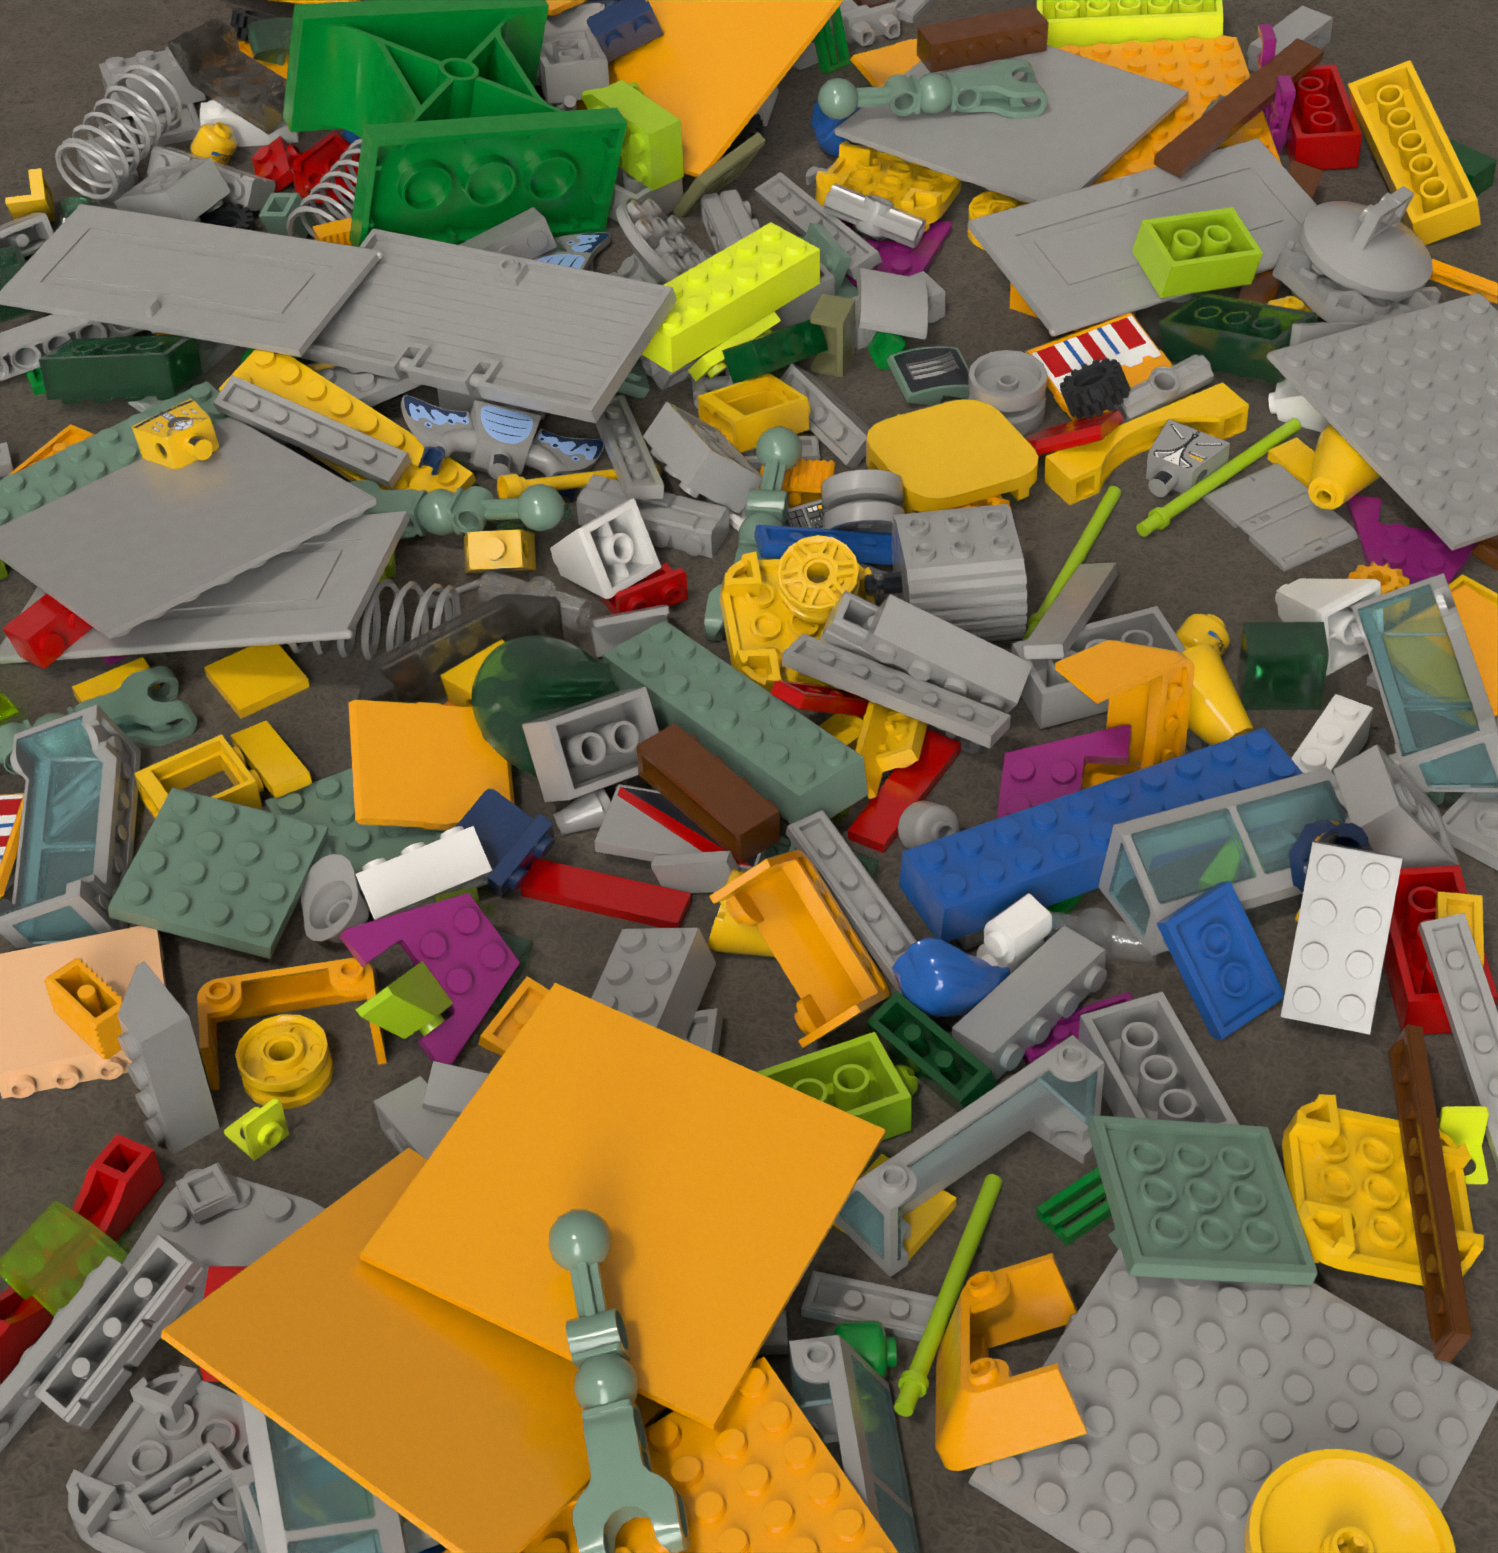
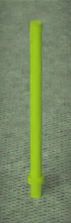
M1296 418L1290 419L1162 508L1155 507L1148 513V517L1137 524V532L1141 536L1146 537L1156 529L1163 530L1166 528L1173 517L1268 453V450L1278 446L1301 429L1299 420Z
M1110 486L1038 612L1030 616L1027 622L1028 629L1024 634L1023 640H1027L1079 564L1084 562L1122 494L1118 487Z
M989 1174L984 1179L909 1370L904 1371L899 1379L898 1386L900 1392L895 1402L894 1410L901 1416L909 1417L913 1414L918 1399L926 1394L929 1387L928 1373L1003 1184L1002 1179L997 1175Z

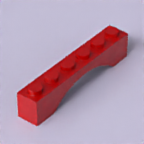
M116 1134L89 1166L75 1203L55 1238L29 1270L9 1288L0 1293V1384L3 1383L20 1362L23 1353L37 1341L52 1322L56 1313L66 1305L83 1284L89 1273L96 1268L164 1184L154 1149Z

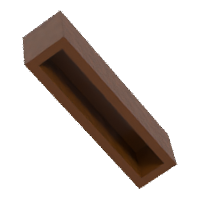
M1034 5L920 26L917 28V56L929 72L932 73L1047 51L1049 22Z
M674 723L636 745L639 775L726 851H731L733 857L741 864L780 841L781 814L776 804L769 799L766 800L756 792L748 780L737 776L719 756L713 755L705 749L693 734L686 733Z

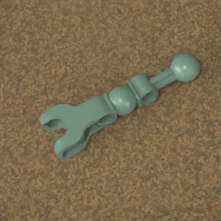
M1008 59L997 61L987 69L963 70L952 75L949 72L946 73L945 77L942 74L932 72L922 75L917 80L915 74L910 75V77L897 74L888 78L883 87L855 88L847 79L834 78L821 86L818 94V104L826 116L836 120L848 118L857 107L890 106L892 111L898 116H908L913 112L920 114V110L927 114H936L943 112L948 107L950 112H955V110L964 113L994 112L1008 118L1020 119L1041 115L1047 107L1048 97L1039 84L1033 83L1035 72L1028 61ZM1018 72H1025L1024 76L1019 80L1013 77ZM1038 97L1037 101L1031 105H1025L1022 102L1023 98Z
M782 426L770 428L763 432L757 441L756 455L759 462L764 466L760 489H750L748 493L745 511L746 519H744L739 528V547L734 564L741 560L742 554L755 551L758 560L778 559L760 556L754 533L756 525L785 526L789 495L787 491H782L785 473L797 465L802 455V443L792 429ZM722 584L715 587L708 595L704 620L707 641L722 642L725 635L720 607V589Z
M373 480L349 482L376 498L377 505L365 510L363 515L408 512L410 520L400 539L411 538L416 534L425 536L427 532L440 536L453 532L457 535L466 534L467 532L483 531L487 521L520 519L529 529L541 532L553 529L562 520L564 514V501L561 495L553 487L544 484L529 486L519 498L495 499L490 491L480 486H472L467 490L458 488L455 493L445 489H436L430 492L421 490L419 492L412 489L383 490Z
M157 666L132 673L116 691L85 700L74 708H66L69 715L98 704L132 742H140L148 746H163L188 737L194 733L197 726V717L188 703L182 700L170 701L176 699L178 695L179 682L174 672L165 666ZM165 682L161 688L153 689L156 684ZM60 712L46 713L38 718L32 727L28 719L23 720V723L14 722L1 726L0 765L3 764L9 773L18 775L10 762L14 734L66 715ZM83 716L33 734L53 754H71L77 748H79L81 753H87L86 751L88 750L92 751L90 737L82 725ZM183 718V720L178 724H168L171 721Z
M572 1209L559 1216L551 1227L548 1246L553 1260L561 1268L569 1270L571 1273L578 1318L567 1320L566 1334L572 1362L578 1368L575 1374L574 1393L579 1406L583 1409L581 1413L591 1473L589 1485L579 1496L572 1513L579 1552L615 1553L618 1531L624 1523L635 1517L650 1518L655 1530L656 1539L669 1553L686 1551L690 1546V1531L683 1497L665 1479L653 1473L640 1408L634 1403L638 1392V1376L633 1365L629 1362L631 1359L626 1328L618 1308L607 1309L600 1266L610 1253L611 1232L606 1221L597 1213L586 1209Z

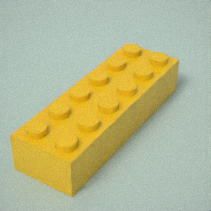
M1411 60L1349 83L1348 88L1353 112L1391 194L1403 186L1414 193L1411 202L1402 216L1405 225L1421 239L1424 245L1481 225L1478 199Z

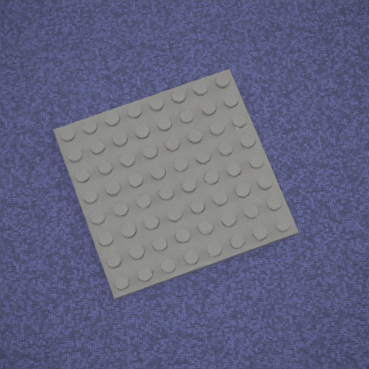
M1047 45V51L1001 59H1023L1031 64L1035 72L1033 83L1039 84L1048 97L1045 111L1037 117L1013 119L994 112L964 113L958 110L950 112L948 107L943 112L936 114H927L920 110V114L913 112L908 116H898L892 111L890 106L862 107L835 129V135L846 138L850 142L874 148L878 152L897 156L906 162H914L928 167L932 171L951 175L960 181L970 182L985 187L989 191L1002 193L1013 197L1017 201L1033 203L1089 187L1188 98L1189 91ZM1000 60L933 73H939L945 77L946 73L949 72L952 75L963 70L987 69ZM920 61L903 75L910 77V75L915 74L918 80L922 75L930 72ZM1018 72L1013 77L1019 80L1024 76L1025 72ZM1038 97L1023 98L1022 102L1025 105H1031L1037 101Z
M1479 293L1268 353L1266 358L1451 550L1498 535V311L1485 297Z
M229 417L213 425L219 449L212 453L207 460H197L181 469L174 470L142 458L0 526V559L100 633L111 639L128 634L133 627L147 620L163 616L168 609L182 602H190L197 599L202 592L216 585H224L231 582L234 576L248 569L263 566L268 559L282 552H289L298 548L301 542L313 536L330 532L333 526L347 519L360 517L364 514L365 510L377 505L376 498L243 422Z
M1120 1247L1043 1365L1045 1367L1055 1363L1059 1364L1086 1424L1087 1434L980 1465L976 1468L968 1483L1079 1553H1245L1244 1534L1248 1512L1263 1483L1271 1473L1285 1462L1301 1454L1316 1450L1345 1449L1380 1458L1414 1479L1429 1494L1441 1511L1498 1401V1391L1450 1362L1436 1360L1433 1352L1315 1283H1312V1285L1128 1276Z

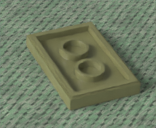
M757 132L700 174L675 206L673 213L678 217L684 218L701 205L700 198H702V195L717 193L742 175L764 146L766 140L762 135Z

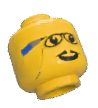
M216 122L215 125L206 123L198 130L190 145L192 154L204 158L211 157L213 161L228 165L237 149V141L232 135V129L221 122Z
M1192 614L1175 633L1186 650L1196 645L1209 644L1220 654V657L1228 649L1230 643L1224 622L1212 614Z

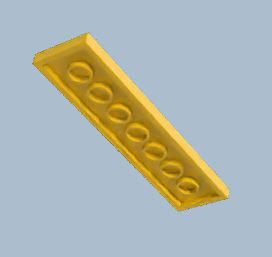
M255 349L232 374L235 377L407 452L411 462L393 489L376 482L383 490L412 489L419 492L421 490L430 492L436 489H445L455 493L458 488L467 490L476 481L471 471L449 457L444 459L438 475L431 474L433 468L424 465L422 468H419L418 465L425 447L412 433L290 355ZM231 376L220 386V388L218 389L220 392L224 388L228 380L231 378ZM306 451L350 481L371 480Z

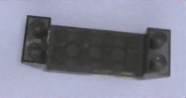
M216 17L205 21L204 24L190 31L181 33L178 37L167 42L169 50L194 88L268 135L287 125L283 119L287 79L241 52L234 27Z
M501 593L371 660L357 700L415 704L417 702L429 703L433 700H440L446 696L440 675L501 639L507 644L515 657L518 656L534 672L545 666H553L562 657L566 656L560 601L556 597Z

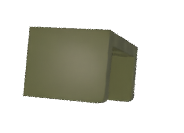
M822 293L810 315V322L821 326L828 350L816 355L811 365V371L843 377L855 354V299Z

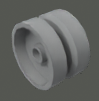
M1002 350L983 355L971 365L968 375V390L970 392L968 400H978L992 405L1003 414L1022 436L1035 431L1043 423L1046 410L1047 371L1041 361L1021 351Z
M883 470L847 471L827 478L821 485L822 504L829 510L823 517L824 529L892 533L893 515L905 514L903 508L898 506L904 499L903 480L900 475Z

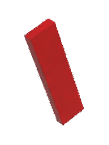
M926 729L919 761L906 768H895L878 790L877 796L872 798L848 829V839L885 853L899 834V820L904 810L914 802L925 800L961 752V742Z
M537 858L520 887L522 897L659 928H680L692 903V893Z

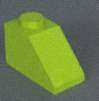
M422 961L357 1008L356 1011L363 1019L406 1039L417 1030L425 1036L442 1024L445 1020L441 1013L450 1007L453 1002Z

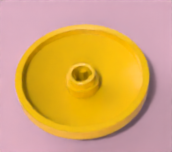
M1316 1450L1294 1457L1279 1466L1266 1479L1257 1493L1248 1512L1245 1524V1553H1456L1449 1526L1429 1494L1414 1479L1394 1465L1375 1456L1353 1450Z

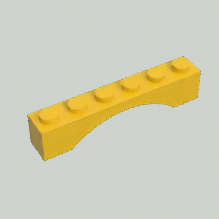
M1222 382L1119 425L1101 441L1060 450L1047 455L1045 458L1044 482L1070 506L1100 493L1105 480L1118 466L1133 456L1150 450L1169 419L1225 440L1246 431L1249 404Z

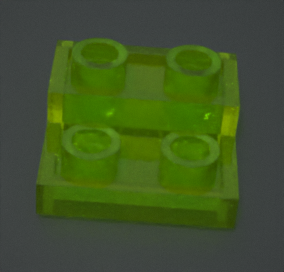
M54 1201L0 1257V1276L24 1300L33 1296L55 1316L61 1308L69 1304L83 1287L89 1273L98 1268L107 1256L123 1264L128 1253L87 1219L65 1205Z

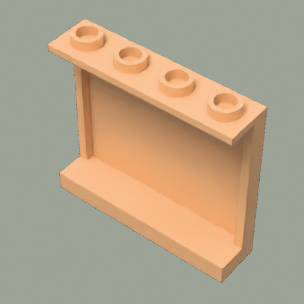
M136 926L0 954V1093L2 1099L8 1097L26 1098L37 1091L56 1087L59 1089H69L80 1082L100 1078L112 1080L124 1073H128L127 1065L131 1064L132 1061L128 1059L123 1050L109 1059H102L53 1012L54 1008L51 1006L52 1002L49 1000L50 996L47 994L49 991L46 989L47 985L44 983V980L73 959L82 958L83 963H87L88 967H92L93 972H97L98 977H102L103 981L107 982L108 986H112L114 991H118V995L123 996L124 999L136 966L145 961L166 987L163 966L165 957L158 930Z

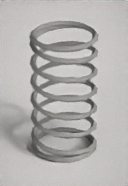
M130 65L125 68L122 74L117 77L115 86L106 90L105 99L103 98L95 103L94 112L92 111L84 116L83 125L81 124L73 129L72 138L64 140L62 145L58 146L55 153L57 168L64 180L82 195L99 200H107L115 196L118 187L123 185L128 175L136 170L140 160L146 158L150 148L155 146L161 135L168 131L171 122L178 119L182 111L181 99L173 84L155 69L144 65ZM134 70H144L161 79L169 87L176 99L174 113L171 114L166 98L153 83L131 72ZM126 79L139 80L151 88L162 101L166 110V117L157 116L145 98L127 88ZM117 91L122 103L110 99L112 93ZM131 95L143 103L148 111L140 107ZM106 104L112 116L99 112L101 106ZM111 104L122 108L131 115L142 130L132 127L121 119ZM95 117L101 129L88 125L90 119ZM100 117L111 121L120 128L131 143L115 136L104 125ZM141 119L155 123V131L147 132ZM84 130L91 143L78 139L79 132ZM89 130L101 135L110 142L120 156L101 146ZM129 131L143 135L145 144H136L134 137ZM117 143L133 148L134 157H125L123 150ZM68 148H76L80 156L88 164L101 172L110 174L112 183L103 184L83 175L72 165L67 157L66 150ZM84 151L88 152L89 154L97 158L103 164V166L94 162L89 156H87L84 153ZM61 155L68 168L78 178L93 186L104 189L111 188L110 191L103 195L93 194L75 184L61 165ZM105 155L122 161L123 170H114L111 162Z
M362 139L355 140L348 147V150L341 155L340 161L331 166L330 172L321 178L320 184L311 189L310 195L301 201L300 207H297L289 215L286 224L288 236L300 238L295 228L296 217L300 215L301 222L309 234L314 237L313 230L307 223L305 213L308 212L314 213L321 224L327 222L320 215L331 222L337 221L330 214L316 208L315 200H323L328 210L340 220L352 218L340 203L326 196L325 189L332 188L338 199L353 209L354 205L346 200L339 191L347 195L353 202L355 196L340 185H336L335 177H342L348 188L355 193L356 188L349 179L357 183V175L353 166L359 167V162L352 161V155L360 154L361 149L357 147L361 145ZM344 166H347L350 174L345 172ZM331 204L339 208L345 216H342L339 212H337L331 206Z
M384 579L376 586L365 610L361 635V648L365 659L371 660L377 652L381 629V612L378 596L383 587L388 586L392 588L395 597L386 633V654L389 661L395 663L401 655L405 632V614L402 599L407 590L415 589L419 604L411 633L410 649L412 661L415 665H420L425 658L429 636L427 601L432 592L437 591L440 595L433 617V656L440 668L448 666L457 648L461 622L460 600L456 589L452 585L443 588L441 584L434 583L423 592L417 582L409 581L399 590L393 580ZM448 593H451V596H452L453 616H452V607H451V603H450V600H449ZM444 606L446 619V636L444 652L441 659L439 633L441 615ZM373 613V635L369 650V630ZM397 619V638L393 652L394 629ZM420 625H421V641H420V648H419V652H418V639H419V630H420ZM356 627L353 631V637L347 640L346 647H344V639L337 640L338 652L342 658H346L353 649ZM330 640L322 641L321 647L320 641L313 642L315 652L318 655L324 654ZM302 642L300 645L288 643L294 653L301 652L308 644V642Z

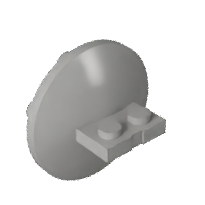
M1403 186L1392 194L1386 193L1376 205L1370 204L1367 206L1348 201H1331L1315 206L1306 215L1300 229L1301 244L1312 261V269L1318 274L1326 275L1339 284V288L1342 291H1357L1364 296L1390 300L1396 303L1401 302L1405 298L1412 297L1415 292L1426 286L1433 269L1431 256L1424 243L1410 228L1400 222L1414 193Z
M626 198L617 207L616 215L628 244L634 251L631 257L623 261L621 267L617 270L618 274L628 279L664 285L712 257L708 251L704 249L701 251L684 232L686 228L676 216L671 215L668 218L652 199L648 198L644 202L636 198Z

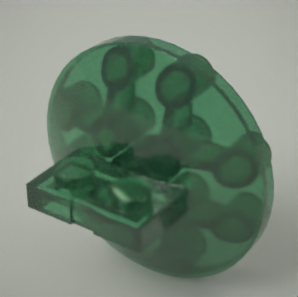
M523 636L499 645L485 658L474 678L471 696L473 713L485 741L509 763L537 777L522 724L618 692L619 689L612 678L609 663H599L581 648L560 639L547 636Z

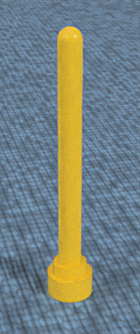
M655 464L659 475H661V467L658 464ZM614 469L527 480L522 476L518 477L517 474H507L498 477L497 492L499 499L519 498L529 486L536 484L551 486L557 491L586 487V484L593 475L606 477L610 480H618Z

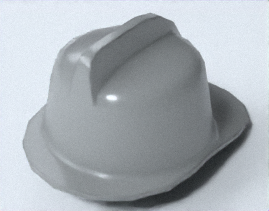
M331 854L322 857L309 870L301 894V904L306 936L313 941L323 942L328 940L334 943H343L339 937L343 931L364 924L368 920V904L358 889L356 873L352 862L344 855Z

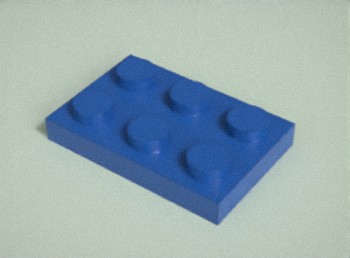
M1230 881L1219 882L1156 923L1209 1034L1215 1040L1224 1039L1284 998L1285 994Z

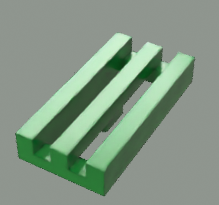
M840 6L831 16L834 34L831 32L830 21L828 20L814 38L819 68L825 74L851 64ZM835 45L837 46L839 61H837Z
M1095 1168L1036 1208V1217L1066 1246L1112 1216L1108 1201H1106L1066 1229L1062 1227L1106 1197L1104 1186L1101 1184L1051 1217L1102 1183L1099 1168Z

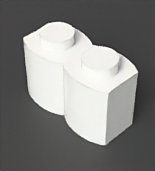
M1030 893L1026 894L985 925L984 944L978 948L976 957L987 961L991 966L1008 967L1011 974L1044 944L1043 938L1052 929L1051 913Z

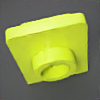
M273 1098L261 1108L254 1107L224 1130V1135L251 1159L257 1160L289 1135L282 1102L277 1098ZM242 1128H243V1132H244L245 1139H243V1138L241 1137V1135H240V1132H241V1129H242Z
M1443 1107L1438 1123L1439 1129L1447 1134L1457 1146L1466 1143L1470 1157L1476 1164V1170L1472 1174L1464 1176L1465 1183L1487 1184L1488 1175L1482 1143L1489 1118L1488 1107Z

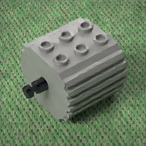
M1008 504L893 515V572L883 573L882 579L879 580L875 579L874 574L865 576L864 589L866 595H876L877 589H883L884 594L896 593L897 598L988 642L1024 638L1028 608L1026 602L1027 577L1022 549L1011 508L1008 507Z

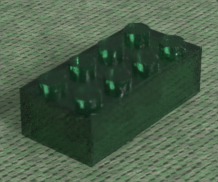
M1200 292L1160 321L1159 328L1163 353L1169 361L1180 363L1195 354L1198 356L1203 355L1210 362L1212 372L1222 371L1236 374L1241 378L1252 377L1275 384L1283 382L1286 378L1266 358L1268 353L1290 346L1293 323H1317V316L1314 312Z
M178 335L69 339L39 359L47 400H61L63 404L77 403L83 399L93 398L95 403H103L118 397H124L127 402L142 400L146 396H156L157 400L164 401L177 396V393L192 386V382L203 374L196 339Z

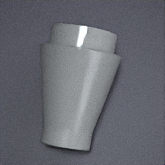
M601 788L580 796L560 812L553 814V817L564 837L570 833L601 827L611 802L605 789Z

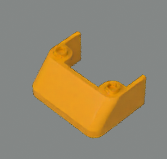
M1107 640L1055 662V670L1096 704L1109 699L1106 729L1131 725L1132 735L1129 764H1086L1083 789L1185 755L1195 668L1193 662L1181 652Z
M794 850L767 858L709 896L713 903L728 900L726 908L730 916L738 924L745 923L749 927L756 925L801 999L796 1003L798 1012L794 1014L799 1028L806 1034L805 1037L798 1040L802 1048L823 1038L890 996L889 988L882 974L817 869L801 850Z
M355 958L217 978L204 984L197 995L199 1045L211 1091L220 1089L217 1022L366 999L368 1001L379 993L378 978L374 966L368 963L362 967ZM369 1022L378 1064H385L387 1061L383 1028Z
M1053 1253L993 1272H979L970 1277L962 1289L936 1355L935 1448L944 1467L948 1470L962 1471L1087 1434L1086 1424L1058 1363L1012 1376L1011 1370L1004 1360L989 1358V1348L1066 1325L1070 1315L1078 1313Z

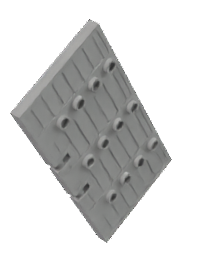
M373 228L360 247L381 250L384 253L383 258L379 259L300 358L399 380L407 372L412 383L471 395L476 387L484 399L597 423L676 303L677 298L673 287Z

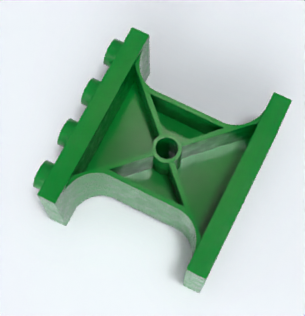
M369 0L294 5L283 119L290 132L345 129L362 139L349 238L353 246L360 247L373 228L460 245L532 207L545 217L553 238L582 233L605 232L627 122L617 107L563 111L551 106L539 96L535 90L549 9V5L545 0Z

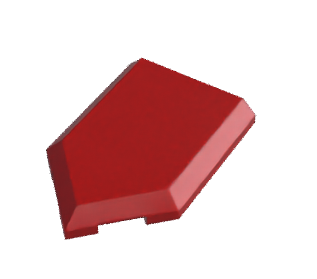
M333 130L293 161L295 193H299L302 200L310 195L311 189L320 184L321 178L330 172L331 166L340 161L341 155L351 145L338 132ZM360 154L352 155V161L359 162ZM344 166L345 172L350 174L347 166ZM353 166L356 175H358V167ZM335 177L336 185H340L353 195L355 194L348 188L342 177ZM349 179L351 184L356 188V183ZM332 188L325 189L327 197L343 204ZM339 191L346 200L349 199L347 195ZM315 200V203L325 204L323 200Z
M1115 410L1103 413V415L1098 417L1095 415L1089 419L1083 418L1055 425L1024 438L1035 449L1037 455L1040 456L1101 441L1118 427L1124 419L1120 411Z

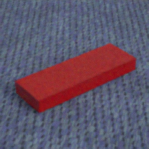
M783 680L775 681L771 691V695L794 707L810 711L864 717L869 703L865 698L835 687Z

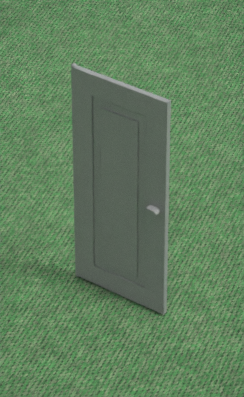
M1258 138L1211 152L1181 178L1160 167H1156L969 220L967 227L1049 330V334L1057 336L1190 295L1159 297L1132 253L1142 220L1234 207L1263 252L1255 273L1258 274L1274 269L1280 252L1286 247L1288 239L1296 237L1300 239L1301 225L1308 212L1317 205Z
M79 204L77 209L0 291V305L149 330L153 334L160 332L301 357L379 259L383 258L384 253L381 250Z
M407 511L361 515L355 519H347L333 526L330 532L313 536L301 542L298 548L289 552H282L268 559L263 566L248 569L234 576L231 582L224 585H216L202 592L197 599L190 602H182L168 609L163 616L147 620L133 627L124 636L109 639L93 627L66 649L56 660L351 639L353 631L410 520V516ZM37 587L22 612L44 596L46 592ZM6 636L0 646V664L29 662L18 655Z

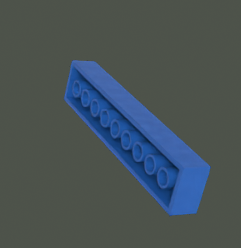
M1261 728L905 850L902 853L899 887L935 938L949 942L984 929L990 920L1026 894L1030 893L1043 907H1047L1097 889L1113 825L1304 773L1265 728ZM1272 824L1248 830L1246 832L1247 834L1254 833L1262 829L1271 827ZM1229 836L1151 857L1148 870L1223 844Z

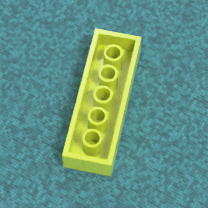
M1037 0L1038 11L1049 22L1047 45L1054 48H1061L1065 45L1093 46L1097 43H1106L1108 45L1122 44L1134 40L1143 43L1155 42L1159 39L1176 41L1186 40L1191 37L1210 39L1223 36L1222 0Z
M770 222L668 283H665L664 286L673 287L677 301L641 355L669 372L674 373L820 284V249Z

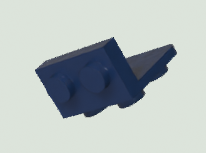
M621 0L587 19L588 27L604 52L608 63L663 35L649 1L646 2L645 0Z
M494 789L486 790L456 825V827L463 826L464 829L474 827L492 869V872L487 877L488 884L484 886L502 899L510 890L516 891L522 885L529 874L527 869L536 858L542 859L555 842V839H553V823L540 813L534 820Z

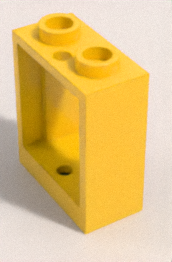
M770 373L698 396L699 419L719 429L740 453L756 448L761 434L770 428L782 426L792 429L796 434L809 430L811 407L808 397Z
M222 734L134 773L140 798L154 819L157 817L172 788L181 790L221 771L225 772L234 787L212 796V798L255 809L262 808L259 793L264 791L259 775L254 769L249 771L246 768V762L240 749L237 746L231 747Z

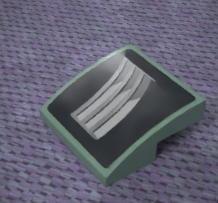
M921 347L898 352L888 357L887 363L907 403L929 406L940 404L943 395L969 398L968 375L970 369L957 347Z

